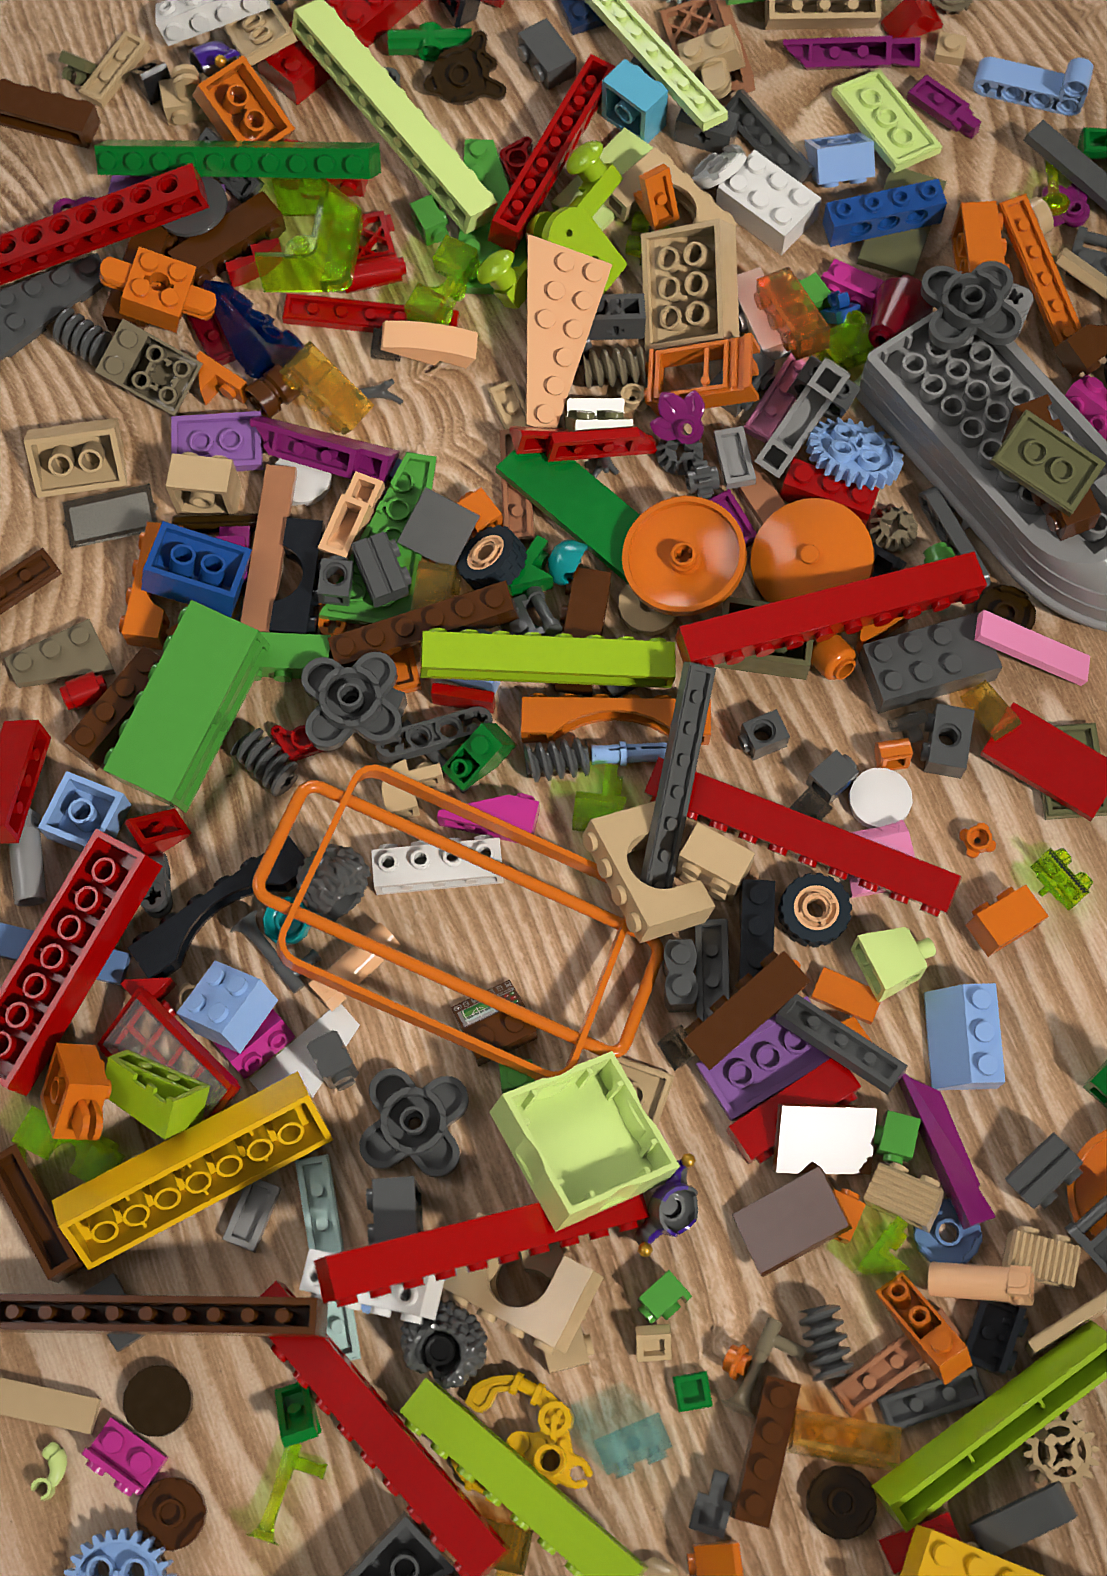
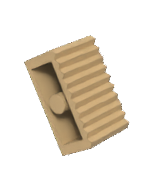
M880 1162L864 1195L866 1205L929 1233L945 1198L943 1189L939 1188L940 1183L925 1175H922L920 1179L908 1175L909 1169L896 1162H890L889 1166Z
M1019 1226L1018 1230L1013 1229L1007 1234L1002 1266H1031L1036 1282L1069 1290L1075 1287L1081 1246L1072 1244L1073 1239L1067 1236L1052 1234V1239L1039 1236L1038 1229Z

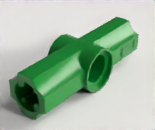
M425 22L418 29H388L389 55H418L425 61H437L438 56L443 51L467 43L472 37V28L442 29L435 22Z

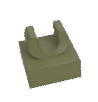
M62 50L59 58L60 62L68 65L63 69L62 78L70 81L73 73L76 72L75 84L80 86L87 79L86 73L92 74L98 66L91 61Z

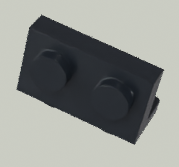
M978 1301L965 1340L972 1365L998 1376L1005 1375L1007 1370L1011 1371L1018 1355V1351L1013 1350L1017 1337L1022 1338L1029 1322V1318L1025 1317L1026 1307L1021 1305L1014 1306L1007 1302Z

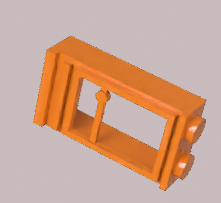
M745 333L742 337L656 351L649 349V361L645 363V372L648 378L647 388L644 389L646 405L650 406L657 416H660L658 402L660 394L664 389V368L704 362L703 377L700 380L703 387L672 391L671 393H675L684 399L691 391L696 390L704 401L705 409L759 401V394L752 385V376L759 375L758 365L753 358V354L760 353L759 344L752 333ZM723 359V384L708 386L710 384L708 377L709 361Z

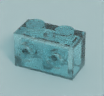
M659 1412L593 1441L606 1474L609 1475L614 1472L616 1479L636 1471L633 1464L645 1458L648 1464H652L668 1457L666 1449L673 1447Z

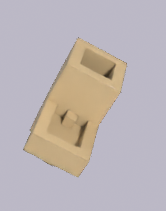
M406 759L390 768L431 788L444 785L440 763L425 762L417 765L413 770H408ZM382 781V797L387 811L405 819L420 815L414 795Z

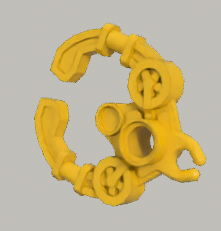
M518 1371L516 1375L489 1377L472 1386L465 1403L477 1413H484L491 1408L498 1393L509 1392L516 1396L517 1392L520 1391L532 1397L530 1404L538 1405L541 1408L537 1420L541 1430L538 1432L515 1431L508 1436L506 1443L555 1486L562 1484L571 1489L587 1487L588 1482L586 1479L575 1481L570 1476L571 1469L576 1466L582 1468L586 1477H591L593 1474L588 1462L573 1451L570 1430L573 1428L574 1422L572 1410L546 1389L545 1384L541 1382L536 1384L524 1378L525 1374ZM550 1450H555L560 1455V1465L554 1471L547 1470L543 1462L545 1454ZM450 1457L456 1473L465 1483L464 1489L469 1492L474 1490L483 1495L486 1488L476 1479L473 1483H470L456 1470L459 1464Z

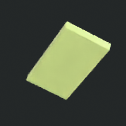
M880 68L833 87L831 95L861 133L874 141V149L893 173L941 153L943 146Z
M624 127L603 149L599 158L603 163H612L622 176L651 151L653 147ZM578 175L552 201V208L554 210L569 206L577 195H582L578 188L583 181ZM603 203L592 218L600 229L604 231L617 216Z

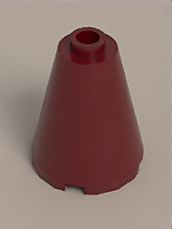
M902 275V277L896 278L892 276L880 285L876 293L868 332V339L873 347L881 346L932 313L934 307L927 303L921 295V280L910 275Z

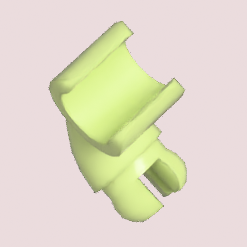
M55 1442L49 1443L42 1451V1456L48 1461L47 1464L50 1468L48 1477L38 1478L31 1484L32 1491L38 1489L42 1483L47 1484L48 1490L41 1497L40 1500L42 1501L53 1497L55 1487L62 1480L67 1467L66 1452L64 1448L61 1449L58 1443Z

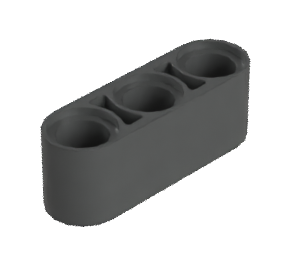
M1056 1481L974 1520L969 1524V1527L981 1550L998 1556L1072 1521L1078 1514L1061 1482Z

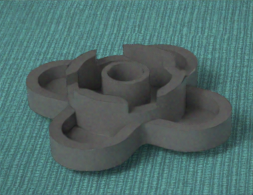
M987 261L978 265L971 273L961 274L962 271L958 272L948 266H935L926 271L922 278L920 292L927 303L938 309L931 317L928 326V337L935 346L944 350L958 349L972 335H977L993 345H1006L1017 338L1022 320L1019 312L1004 302L1013 284V274L1006 265L997 261Z
M369 652L360 657L352 667L346 668L327 657L313 659L304 667L301 676L304 690L309 697L319 704L309 715L305 725L307 737L314 747L323 751L336 750L353 733L359 734L366 741L374 745L389 744L399 736L402 729L400 713L392 703L384 698L397 681L395 663L387 654ZM349 700H357L354 703H348Z
M388 1068L378 1072L370 1083L369 1096L373 1105L381 1114V1118L368 1127L361 1136L359 1148L365 1162L375 1169L386 1170L396 1166L405 1158L411 1157L419 1169L427 1176L441 1178L451 1174L458 1166L460 1149L456 1140L449 1132L448 1127L461 1118L468 1108L469 1096L464 1084L457 1078L441 1076L423 1088H417L408 1074L400 1069ZM418 1118L421 1120V1126L415 1130L409 1127L410 1120Z

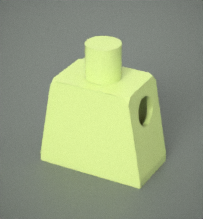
M906 927L858 935L851 947V951L877 1002L887 999L919 980L927 969L925 959L936 955L935 945L929 937L915 942L910 930Z

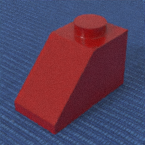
M941 1510L917 1524L961 1541L951 1516L947 1511ZM916 1525L907 1532L901 1528L878 1539L893 1575L902 1572Z

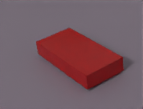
M436 682L432 684L431 697L433 704L461 709L480 706L494 714L496 703L493 691Z

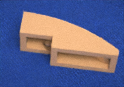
M385 321L382 328L381 350L431 365H436L439 361L467 368L476 359L478 332L427 322Z
M355 471L346 494H341L319 543L318 550L334 556L349 558L352 554L351 544L359 541L365 528L372 520L379 502L385 495L386 487L383 481Z

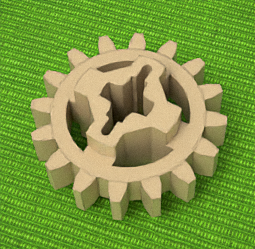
M1065 1413L1062 1420L1059 1415L1024 1442V1444L1028 1445V1450L1021 1452L1020 1455L1030 1459V1463L1027 1464L1025 1470H1036L1037 1474L1034 1479L1036 1483H1042L1047 1480V1485L1060 1481L1065 1492H1070V1483L1076 1488H1082L1081 1477L1087 1479L1094 1477L1088 1469L1089 1466H1099L1100 1462L1092 1458V1453L1100 1451V1447L1090 1444V1440L1095 1436L1094 1432H1083L1086 1424L1085 1421L1079 1420L1073 1424V1414ZM1053 1427H1063L1066 1429L1059 1437L1054 1436L1047 1430ZM1079 1442L1082 1449V1458L1078 1454L1077 1444ZM1038 1445L1042 1448L1043 1459L1041 1461L1038 1456ZM1055 1445H1064L1062 1452L1066 1455L1065 1458H1056L1058 1452L1054 1448ZM1060 1467H1065L1073 1472L1063 1477L1053 1475Z

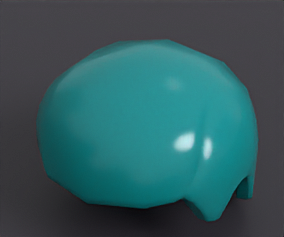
M565 540L553 548L548 559V569L554 583L560 586L569 583L567 578L571 577L576 571L579 563H581L584 552L588 550V545L574 540Z
M281 897L291 903L295 900L294 897ZM301 902L300 907L309 910L307 906L303 902ZM267 907L262 918L265 935L277 943L279 932L287 915ZM293 919L286 934V946L298 944L308 935L311 926Z

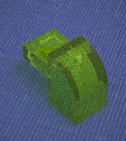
M605 764L602 794L576 791L572 830L584 832L590 819L626 809L627 797L615 796L621 795L623 777L617 776L618 765Z

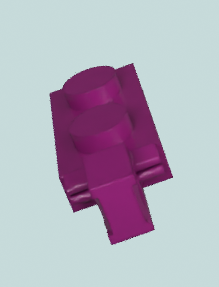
M925 75L908 91L906 99L949 129H952V131L957 132L959 130L961 134L970 139L979 132L981 121L973 116L974 113L969 109L970 104L930 76Z

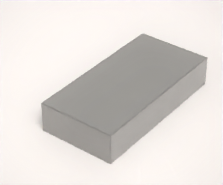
M739 426L714 431L713 439L726 490L755 485L756 476L744 427Z
M260 1179L244 1187L223 1240L256 1252L282 1189Z

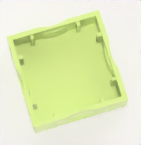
M613 1051L575 1065L561 1075L542 1078L503 1093L489 1112L555 1232L665 1184L680 1167L659 1129L642 1108L636 1090Z

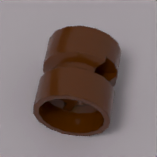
M279 364L274 365L263 374V381L256 379L244 389V393L256 411H261L263 417L272 418L281 411L282 403L288 405L301 395L294 379Z

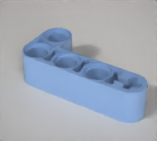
M984 57L979 62L973 89L981 96L1065 116H1074L1079 114L1083 107L1094 65L1088 59L1074 58L1068 63L1064 74L996 57Z

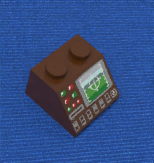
M510 979L487 990L526 1008ZM472 998L451 1007L463 1033L505 1052L513 1051L538 1039L537 1030L534 1026ZM471 1051L478 1067L492 1061Z

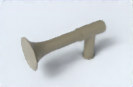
M768 1318L738 1391L732 1398L721 1400L730 1409L748 1417L755 1418L750 1408L751 1396L772 1348L775 1347L797 1358L798 1361H801L806 1351L805 1346H800L778 1335L782 1327V1323L778 1320Z

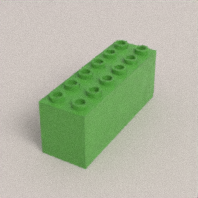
M193 600L190 601L188 607H184L181 610L177 620L178 626L174 634L169 635L163 645L164 653L159 663H155L152 666L148 675L149 682L145 690L137 695L134 701L135 709L130 719H126L119 730L120 738L116 746L112 747L106 754L104 760L105 767L103 769L121 783L187 813L260 670L259 667H253L257 658L263 660L270 648L269 643L259 630Z

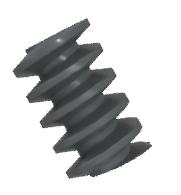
M66 308L60 313L53 328V338L57 343L63 345L75 355L82 357L84 361L90 362L95 368H97L112 340L111 333L103 332L102 327L94 326L93 321L85 320L82 314H76L72 308Z
M258 728L240 738L231 749L230 754L236 756V760L241 764H245V768L249 772H253L254 777L258 781L262 780V785L266 789H271V794L275 797L280 796L295 783L297 775L294 772L298 764L293 761L286 765L290 757L287 753L277 757L281 747L277 744L269 749L268 747L272 743V739L267 736L260 740L264 731Z
M575 737L572 747L569 746L566 739H561L559 749H557L554 741L551 740L548 743L547 750H544L541 742H536L534 752H532L528 744L523 746L527 779L528 774H531L535 783L539 782L541 773H544L547 780L551 781L553 771L557 772L560 779H564L567 769H569L573 778L577 777L578 768L582 769L585 776H589L590 761L586 739L585 744L582 745L579 738Z
M831 1304L799 1311L807 1313V1316L801 1319L799 1324L811 1328L802 1337L804 1340L814 1341V1344L805 1349L806 1353L817 1355V1358L809 1363V1367L820 1369L821 1371L812 1377L813 1382L849 1375L846 1374V1371L854 1366V1361L843 1360L842 1358L851 1351L850 1347L839 1345V1342L848 1337L847 1333L836 1332V1328L842 1325L844 1320L833 1318L832 1316L841 1309L840 1305Z

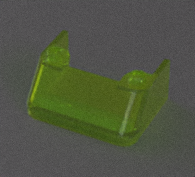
M272 178L278 209L283 216H315L312 235H297L286 244L285 252H255V260L264 293L340 292L349 288L353 281L364 221L361 207L326 179Z

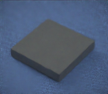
M425 487L397 542L452 570L480 515Z

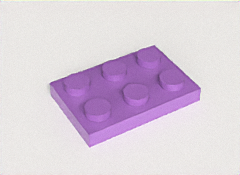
M261 411L171 416V456L172 453L182 454L184 452H192L198 456L205 457L222 455L228 459H233L236 471L263 470V439L256 427H251L250 425L251 418L262 416Z

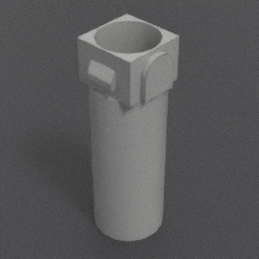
M29 808L19 843H8L14 904L24 907L40 905L47 901L40 834L42 832L38 829L41 816L31 808Z

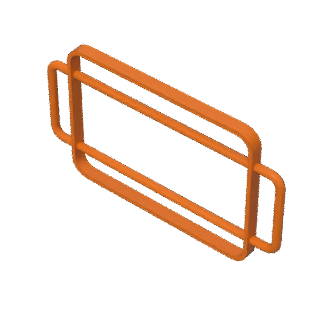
M376 764L366 765L357 770L346 791L319 780L306 781L298 786L291 797L252 881L253 893L259 902L287 915L276 943L277 955L283 965L294 972L536 1080L555 1077L570 1070L577 1064L582 1049L598 1056L613 1051L616 1058H620L628 1052L663 961L664 947L659 937L645 942L651 948V956L619 1042L614 1046H610L588 1036L624 938L626 934L636 938L634 933L628 929L625 916H617L352 795L360 781L368 778L379 779L607 883L599 875L595 862L384 766ZM311 793H317L340 804L294 902L291 903L268 892L265 884L306 797ZM346 806L617 929L579 1032L300 907ZM293 919L574 1044L565 1068L559 1071L543 1069L296 958L287 949L285 941Z

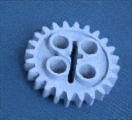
M837 417L835 422L829 418L826 419L825 423L819 421L817 427L815 426L812 432H810L806 442L808 446L806 453L811 454L810 461L817 462L816 469L824 468L825 476L834 475L835 482L842 479L847 487L854 483L860 490L863 485H866L870 490H873L875 485L880 489H883L885 484L891 486L893 480H897L904 461H902L903 454L898 452L900 447L892 445V438H884V431L875 432V426L873 425L868 428L864 427L863 421L854 424L851 418H848L847 422H844L839 417Z
M128 1527L120 1529L118 1536L115 1529L107 1530L105 1539L101 1534L92 1536L93 1545L88 1542L80 1545L83 1555L75 1554L71 1556L70 1559L76 1565V1568L64 1570L66 1576H100L98 1565L102 1560L109 1566V1576H134L132 1568L135 1562L143 1566L144 1576H177L174 1573L167 1574L166 1571L173 1563V1560L162 1561L160 1558L166 1548L161 1547L154 1550L152 1547L155 1537H150L142 1542V1530L134 1532L130 1538Z

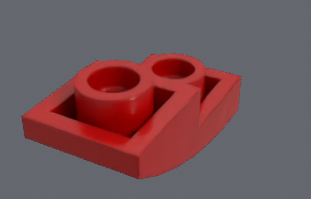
M278 238L265 239L250 245L253 255L237 257L233 261L225 263L232 288L261 277L283 259Z

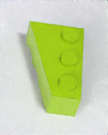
M128 1049L108 1057L105 1074L112 1084L111 1095L108 1100L165 1140L202 1122L210 1085Z

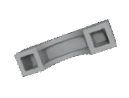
M826 357L754 462L777 478H780L851 374Z

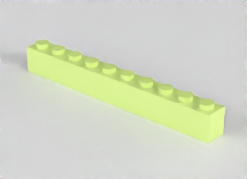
M314 0L295 9L292 22L294 34L465 235L492 221L498 203L492 192L483 186L474 171L465 165L456 150L447 144L442 138L441 133L424 117L423 112L411 102L405 91L393 81L388 71L381 67L372 56L370 50L364 47L357 39L353 30L347 27L339 18L335 9L330 7L325 0Z

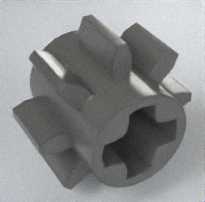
M707 460L693 462L691 470L685 472L686 487L689 494L695 493L697 497L706 499L712 497L714 489L720 488L717 467L708 466Z

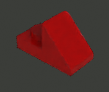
M172 978L125 979L120 985L131 996L137 988L142 987L160 1002L177 984ZM165 1000L161 1002L174 1017L177 1015V1012Z

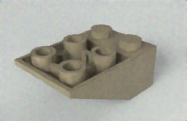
M122 319L95 372L171 415L176 416L203 363Z

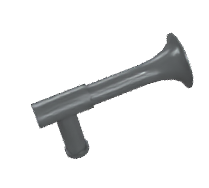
M252 911L237 922L230 932L237 931L246 935L274 967L275 972L293 994L297 993L305 986L304 982L299 978L301 974L283 965L277 955V951L263 936L257 926L255 916L258 911ZM312 949L301 960L314 965L322 959Z

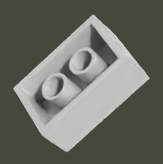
M754 150L746 158L743 166L718 186L716 204L723 211L729 212L736 223L782 256L818 219L822 198Z

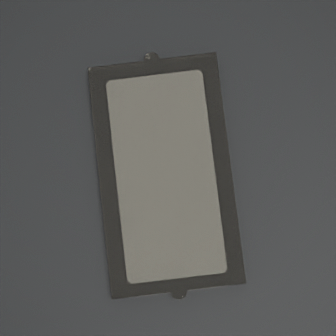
M150 484L62 502L65 515L63 526L67 529L71 549L138 535L141 532H145L147 521L158 523L155 512L158 507L153 501Z

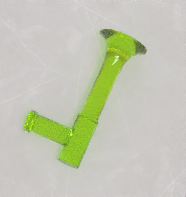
M1045 160L1048 194L1042 199L1049 206L1053 216L1061 215L1069 208L1070 200L1068 196L1059 191L1058 170Z
M301 1444L286 1447L276 1473V1479L264 1515L256 1529L244 1535L280 1546L274 1536L275 1523L293 1471L298 1470L323 1480L328 1464L300 1457Z

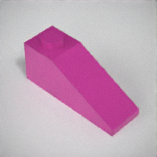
M518 793L516 796L508 794L468 803V805L534 835L540 805L539 801H535V798L528 794ZM445 809L438 810L437 819L439 826L479 835H492L493 838L517 843Z

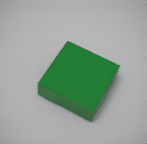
M707 1371L672 1377L678 1413L713 1407Z

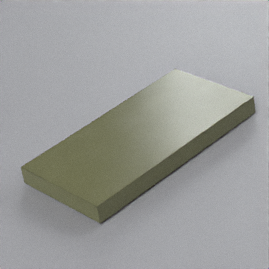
M890 169L883 190L938 178L908 169L893 173ZM939 179L944 192L947 181ZM931 226L864 240L857 264L898 277H902V275L913 277Z

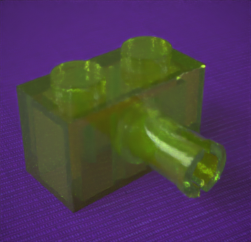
M858 310L849 311L844 323L828 330L824 328L816 332L812 337L807 355L809 357L812 355L821 362L827 357L846 371L866 363L868 354L876 348L869 342L868 332L870 326L866 322L864 314Z

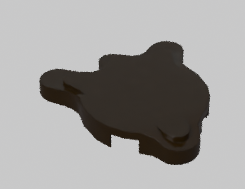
M478 30L473 33L470 40L464 45L451 47L443 51L438 56V60L431 73L424 79L425 91L454 105L470 104L484 97L495 100L504 99L506 96L505 85L489 76V73L497 68V60L486 51L487 34L484 31Z

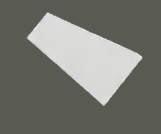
M340 1004L333 1011H327L249 1080L258 1091H261L298 1071L313 1098L324 1080L307 1048L308 1042L333 1030L338 1032L345 1046H347L360 1024Z

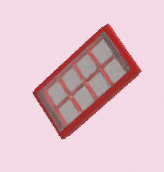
M142 987L137 988L97 1044L100 1047V1051L107 1058L128 1049L210 1085L202 1121L223 1111L241 1088L238 1081L149 991H145Z

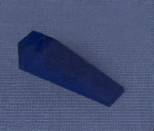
M211 280L204 281L203 286L205 290L213 292L216 296L215 313L236 360L245 369L244 371L247 375L260 379L264 377L263 374L276 364L288 370L309 356L310 350L295 334L288 329L282 332L274 326L273 322L275 319L252 309L253 302L229 283Z

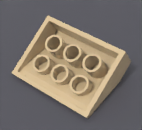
M714 219L641 234L642 278L646 313L645 351L649 352V349L656 351L740 337L736 227L722 219Z

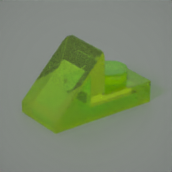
M900 1216L893 1218L853 1273L859 1277L909 1271L910 1268L889 1252L891 1248L896 1252L906 1240L908 1235L903 1231L909 1224Z

